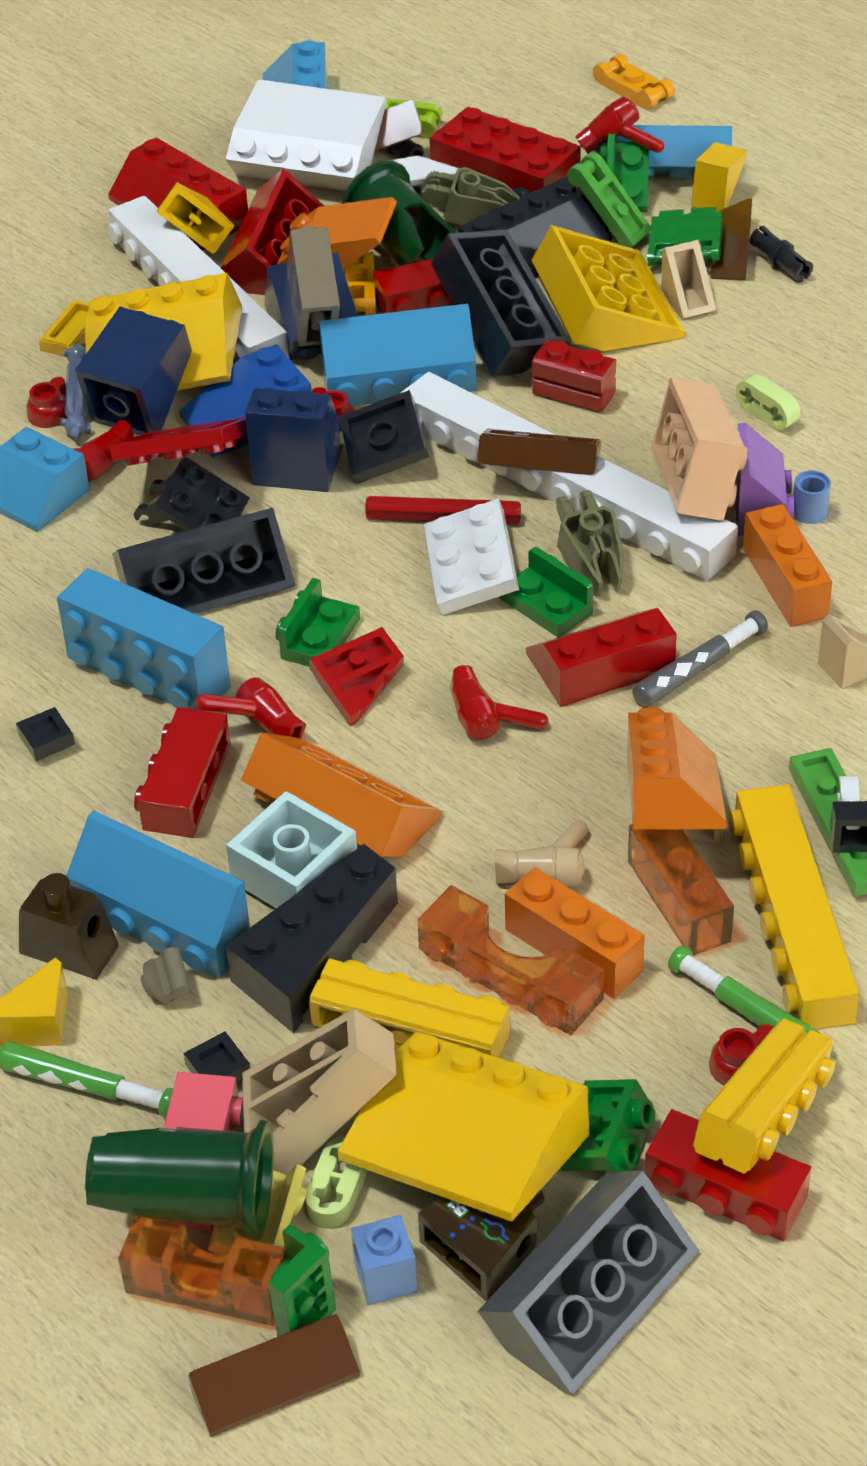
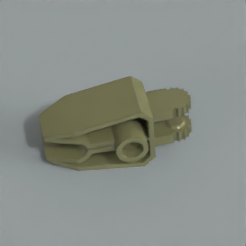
M467 167L457 169L455 176L444 172L439 173V171L436 172L435 170L428 173L425 179L426 186L421 191V197L428 204L445 209L443 217L449 223L463 225L476 217L485 215L504 204L511 203L520 198L505 183Z
M590 490L580 492L579 503L582 511L575 513L567 496L557 497L556 508L561 521L557 547L569 567L576 573L585 576L593 584V595L595 596L601 595L603 586L601 573L608 578L615 592L620 591L624 562L623 549L614 511L605 506L598 507Z

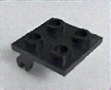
M183 457L176 469L163 480L156 479L149 487V494L153 496L157 490L162 491V493L149 504H140L134 512V518L138 521L142 515H146L148 517L145 524L146 527H152L157 523L170 520L185 531L239 517L250 497L188 457Z

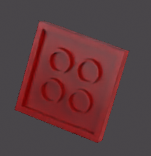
M246 417L147 432L109 445L112 461L126 459L127 466L147 463L151 459L161 457L164 460L186 457L187 454L199 452V450L201 454L221 452L225 448L247 442Z

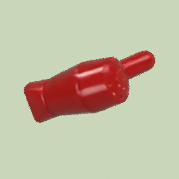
M625 96L606 106L587 127L575 136L587 154L607 143L608 134H615V137L620 135L655 153H661L665 147L662 140L633 126L640 119L639 111L636 104Z
M119 420L106 433L85 443L80 448H74V450L84 454L88 482L105 474L116 463L117 460L112 461L109 445L134 437L131 425L128 422Z
M460 665L453 669L450 690L453 695L458 719L471 738L483 740L493 736L500 727V721L538 730L545 729L548 726L549 719L544 713L494 702L479 683L471 666Z
M253 677L245 681L237 690L235 697L201 694L196 699V706L199 710L247 716L270 734L302 738L306 728V723L291 711L277 690L259 677Z

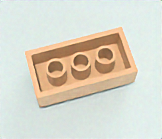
M670 377L651 445L652 452L676 513L724 521L727 507H732L735 502L737 492L735 480L738 470L742 471L746 465L747 447L744 446L740 433L736 429L732 416L729 414L725 401L721 398L715 384Z

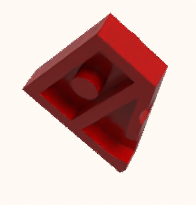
M381 627L310 658L309 669L349 726H352L359 721L403 667L404 655L384 628Z

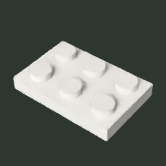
M499 498L424 524L436 603L442 615L519 590L504 509Z

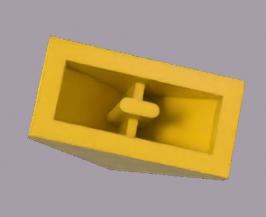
M714 142L696 160L691 201L692 208L716 206L715 211H720L728 207L747 157V150Z
M179 183L175 184L156 210L159 215L213 255L234 227V224L207 197Z
M57 958L51 960L0 998V1047L7 1042H15L26 1046L62 1045L68 991L62 963Z

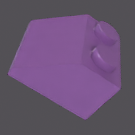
M738 423L740 438L744 446L747 447V461L742 471L738 470L735 480L737 487L735 514L736 525H738L737 536H744L745 513L783 504L793 519L794 496H787L792 491V471L785 470L783 453L747 423Z

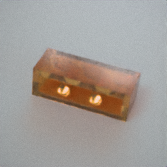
M633 824L629 825L628 863L682 946L690 948L694 956L730 943L732 940L734 905L682 829H633Z

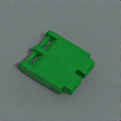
M716 206L691 208L690 214H684V209L659 211V216H654L651 220L647 253L648 266H656V262L662 264L664 248L699 240L704 262L711 260L720 261L723 231L722 211H715Z

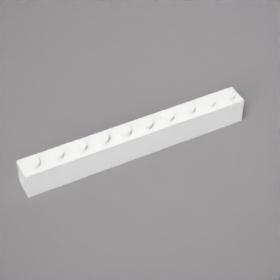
M427 372L402 391L410 390L413 395L425 437L480 464L478 462L479 437L487 428L555 435L431 372ZM599 457L596 471L592 475L480 464L556 503L557 497L567 496L574 513L582 511L579 503L580 492L590 490L598 507L605 506L614 511L621 538L707 582L736 556L738 525L726 519L721 521L678 514L667 490Z

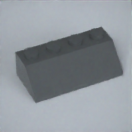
M643 1170L607 1172L477 1312L509 1354L563 1393L573 1395L699 1252V1249Z

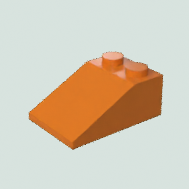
M393 197L318 207L308 215L302 213L296 217L291 223L290 229H299L304 226L328 227L331 252H338L342 268L344 269L381 243L397 201ZM290 236L281 245L282 254L277 265L288 263Z

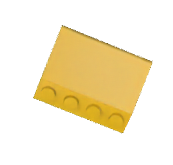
M553 225L550 226L534 254L532 262L574 344L601 351H610L682 339L686 332L640 250Z
M228 273L213 276L205 275L198 279L170 282L163 286L136 289L127 293L101 296L90 300L85 321L86 353L120 306L134 311H142L148 315L166 320H174L185 325L192 352L177 391L230 381L242 304Z
M416 1031L395 1051L397 1075L361 1108L338 1150V1160L513 1221L588 1138V1086Z

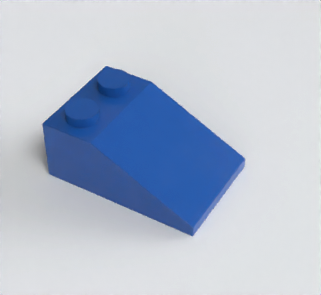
M276 344L243 356L232 366L230 381L210 384L179 410V413L187 426L244 418L254 388L312 392L311 383ZM246 435L247 442L236 444V446L225 448L224 451L210 453V455L212 457H215L223 453L229 452L231 450L237 449L239 447L248 445V435Z

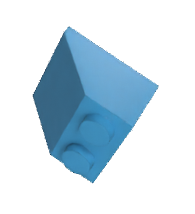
M26 426L0 446V514L35 532L42 529L90 490L84 454Z

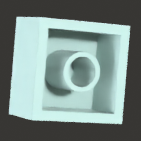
M285 791L236 835L226 847L230 875L244 881L245 890L277 908L355 851L357 843L355 830Z

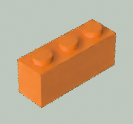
M780 504L745 513L743 551L789 626L793 627L824 619L829 614L832 580L785 506Z
M533 867L505 893L506 931L611 998L615 999L643 971L645 935L538 868Z

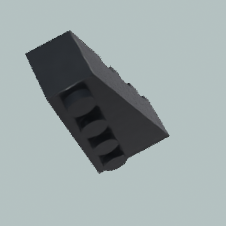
M361 845L226 945L231 982L294 1033L303 1022V1014L310 1007V995L318 979L320 980L321 973L328 959L341 962L352 960V954L361 943H367L397 906L396 868L367 845Z

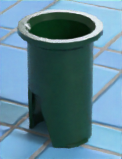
M394 160L379 161L366 167L350 183L341 202L343 204L393 197L397 201L379 245L399 266L416 263L419 256L424 260L434 259L447 234L457 233L410 186V175L406 168Z
M260 1120L256 1128L250 1132L177 1127L176 1129L155 1128L112 1132L104 1136L92 1137L86 1165L87 1205L143 1218L162 1219L178 1223L240 1227L247 1233L248 1240L260 1242L267 1223L272 1191L274 1165L272 1124L269 1121Z

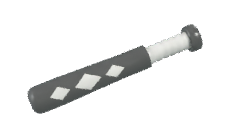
M757 610L749 612L745 617V621L723 635H716L699 647L636 683L632 692L634 699L641 706L647 707L654 704L708 666L729 654L731 648L740 644L751 635L759 636L764 634L768 629V622L765 616Z

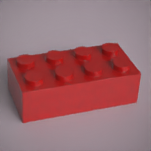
M468 106L429 138L431 160L456 168L467 167L501 181L511 189L525 187L530 192L539 190L561 178L567 177L568 170L575 164L581 163L580 145Z

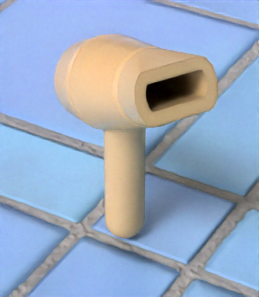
M580 820L573 822L552 846L520 850L519 852L496 849V884L516 883L533 867H536L567 887L579 885L584 875L585 865L579 848H575V846L588 833L587 824Z

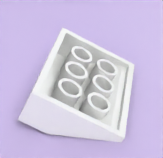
M258 79L233 128L226 161L236 176L270 180L284 168L303 186L345 192L353 179L372 163L387 99L381 96Z

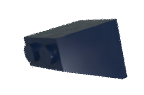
M338 252L332 253L340 302L338 319L357 317V311ZM287 263L268 266L264 302L266 311L287 332L289 359H312L321 354V345H298Z
M119 306L75 369L93 422L113 427L119 420H124L131 425L133 434L137 435L162 430L192 352L184 324Z
M254 388L245 411L253 485L329 492L344 445L342 430L331 395L308 391L296 392L273 388Z

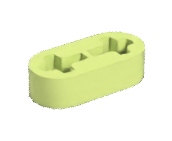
M753 374L737 384L736 396L742 407L774 429L784 430L800 419L801 412L796 399L789 392L764 376Z
M346 1136L334 1138L326 1144L307 1187L305 1201L308 1217L314 1225L321 1228L332 1229L347 1222L367 1176L368 1170L346 1163L342 1174L338 1173L337 1162H343L338 1160V1150ZM332 1190H335L337 1202H331L328 1208L321 1207L320 1203H326Z

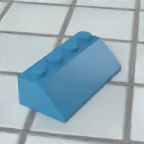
M308 40L301 43H293L263 73V80L327 89L325 42Z
M633 125L662 140L665 145L661 153L649 150L648 179L654 178L655 173L669 174V178L672 179L689 178V174H695L696 160L714 142L732 146V126ZM620 135L615 137V141L632 142ZM601 146L594 150V152L601 155Z
M468 304L319 321L325 389L327 391L338 390L344 392L352 406L376 403L397 395L427 372H431L469 392L477 391L476 358Z
M94 810L88 816L66 875L69 878L70 886L94 893L100 897L111 926L118 933L134 936L146 942L159 953H162L167 948L177 947L180 950L182 960L190 968L199 972L205 971L220 979L229 969L226 945L250 928L244 881Z

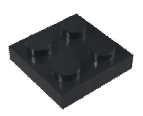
M410 390L339 416L352 476L357 484L429 458L415 399Z

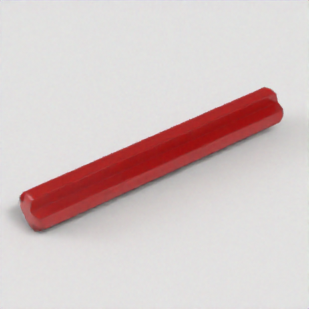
M368 496L365 503V514L368 519L434 521L440 517L449 516L493 500ZM500 500L504 509L506 524H519L521 520L520 502Z

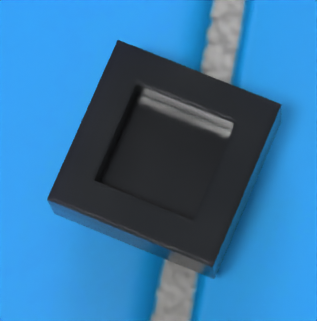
M55 707L16 723L18 735L35 761L75 745L72 731Z
M226 1031L183 1053L185 1065L191 1073L236 1077V1082H239L243 1079L242 1073L250 1069L249 1061Z

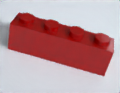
M157 137L145 141L144 144L129 152L108 193L109 200L117 205L145 195L159 208L175 184L179 183L207 197L234 224L228 236L239 230L248 211L247 192L244 187ZM186 235V236H187L190 240H192L202 251L205 250V248H204L203 246H201V245L198 244L196 241H194L192 238H190L188 235Z
M284 168L281 169L257 190L221 269L228 273L229 277L246 293L265 295L267 267L277 265L282 254L281 245L290 236L291 223L300 214L305 213L308 215L316 208L324 205Z

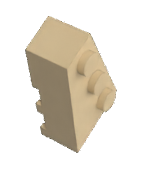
M353 1008L242 1073L244 1132L252 1131L260 1120L269 1121L272 1124L274 1137L273 1170L287 1175L296 1164L302 1165L397 1075L393 1033Z

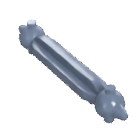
M77 343L69 350L64 349L63 356L67 357L69 362L67 364L65 415L67 419L61 418L60 425L64 426L65 431L74 440H77L85 432L90 433L91 426L87 425L85 420L87 417V405L75 369L86 355V348L80 343Z

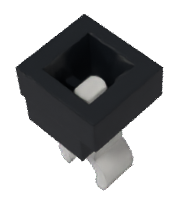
M839 776L840 793H837V801L832 802L830 820L832 852H867V801H860L858 776Z

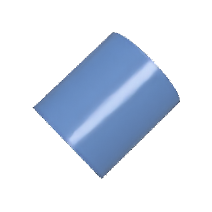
M809 470L801 472L796 476L793 496L794 518L806 524H816L822 522L827 517L831 480L826 474L820 471Z

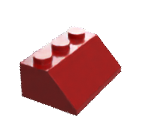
M653 608L526 647V654L559 706L562 707L640 682L652 673L675 661L677 633L660 609Z

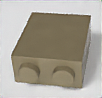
M304 226L299 229L290 230L287 273L298 345H321L319 321L338 319L340 302L328 227Z

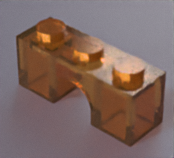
M135 1216L118 1257L125 1293L270 1326L275 1324L268 1282L271 1280L275 1269L287 1260L285 1247L235 1237L228 1255L211 1254L199 1249L188 1239L185 1225Z

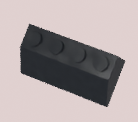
M568 176L511 203L504 204L500 208L476 217L472 221L458 227V233L508 230L535 279L539 277V274L532 262V258L551 225L612 242V234L608 226L581 188L575 187L570 183Z
M508 230L447 234L431 265L453 305L468 304L473 341L492 376L520 374L531 369L534 356L546 340H558L565 342L567 345L570 344L569 336Z
M273 507L117 549L112 554L120 582L194 614L295 586Z

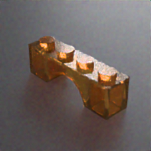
M450 885L417 919L419 950L423 951L429 959L446 964L460 972L466 980L483 985L497 993L506 1003L518 1005L537 1016L545 1025L556 1027L570 1036L604 999L603 968L567 948L540 957L519 956L503 950L489 936L488 905L453 885Z

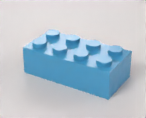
M89 568L57 596L67 656L76 664L94 669L112 680H118L138 689L145 695H151L165 701L176 709L177 707L199 710L196 706V699L199 695L223 696L231 688L224 627Z

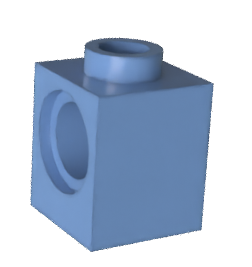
M401 1215L351 1228L354 1264L367 1305L418 1292L415 1255Z

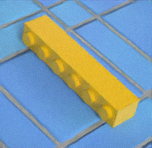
M790 784L737 791L735 810H729V827L732 836H739L740 838L739 858L743 870H749L751 874L749 879L751 900L754 905L760 904L762 909L760 913V926L764 940H771L773 945L771 961L775 976H782L785 983L782 987V995L786 1012L794 1013L796 1018L814 1029L856 1024L860 993Z

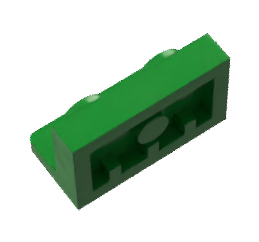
M608 134V145H601L600 156L604 159L640 212H647L649 150L634 142L615 141V134Z
M536 546L528 551L529 567L516 575L519 590L500 596L501 600L556 637L562 636L593 614V584L585 576L576 573L559 562L556 557L547 554Z
M312 578L304 591L300 590L297 593L293 607L287 616L281 617L277 624L275 637L279 641L281 659L310 667V658L345 643L360 620V607L323 597L321 580Z
M637 1079L585 1080L583 1085L588 1086L589 1136L561 1166V1170L634 1171L639 1164L640 1153L648 1131L654 1124L655 1109L652 1102L646 1096Z
M291 1224L282 1231L287 1260L275 1269L271 1280L268 1282L277 1337L328 1317L336 1311L333 1290L334 1282L331 1276L327 1246L315 1234L310 1232L304 1234Z

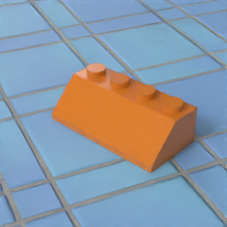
M654 707L642 708L638 712H628L627 763L633 829H726L727 820L715 753L672 712H664L662 709Z
M261 732L241 778L242 782L255 788L254 796L271 804L285 791L293 794L355 830L356 843L360 846L363 844L367 845L382 858L384 856L402 858L440 819L443 812L303 738Z

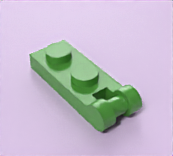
M588 153L581 160V163L575 164L568 170L567 176L570 183L575 187L581 188L620 245L631 248L650 232L651 226L598 153Z

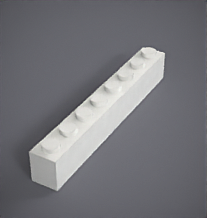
M145 195L108 209L110 224L107 225V231L111 241L115 245L118 244L126 252L128 258L131 261H135L142 268L144 274L148 278H152L159 286L170 282L198 279L205 275L213 276L225 273L180 229L156 212L158 208ZM230 278L242 304L233 360L234 364L245 355L276 344L289 358L287 332Z

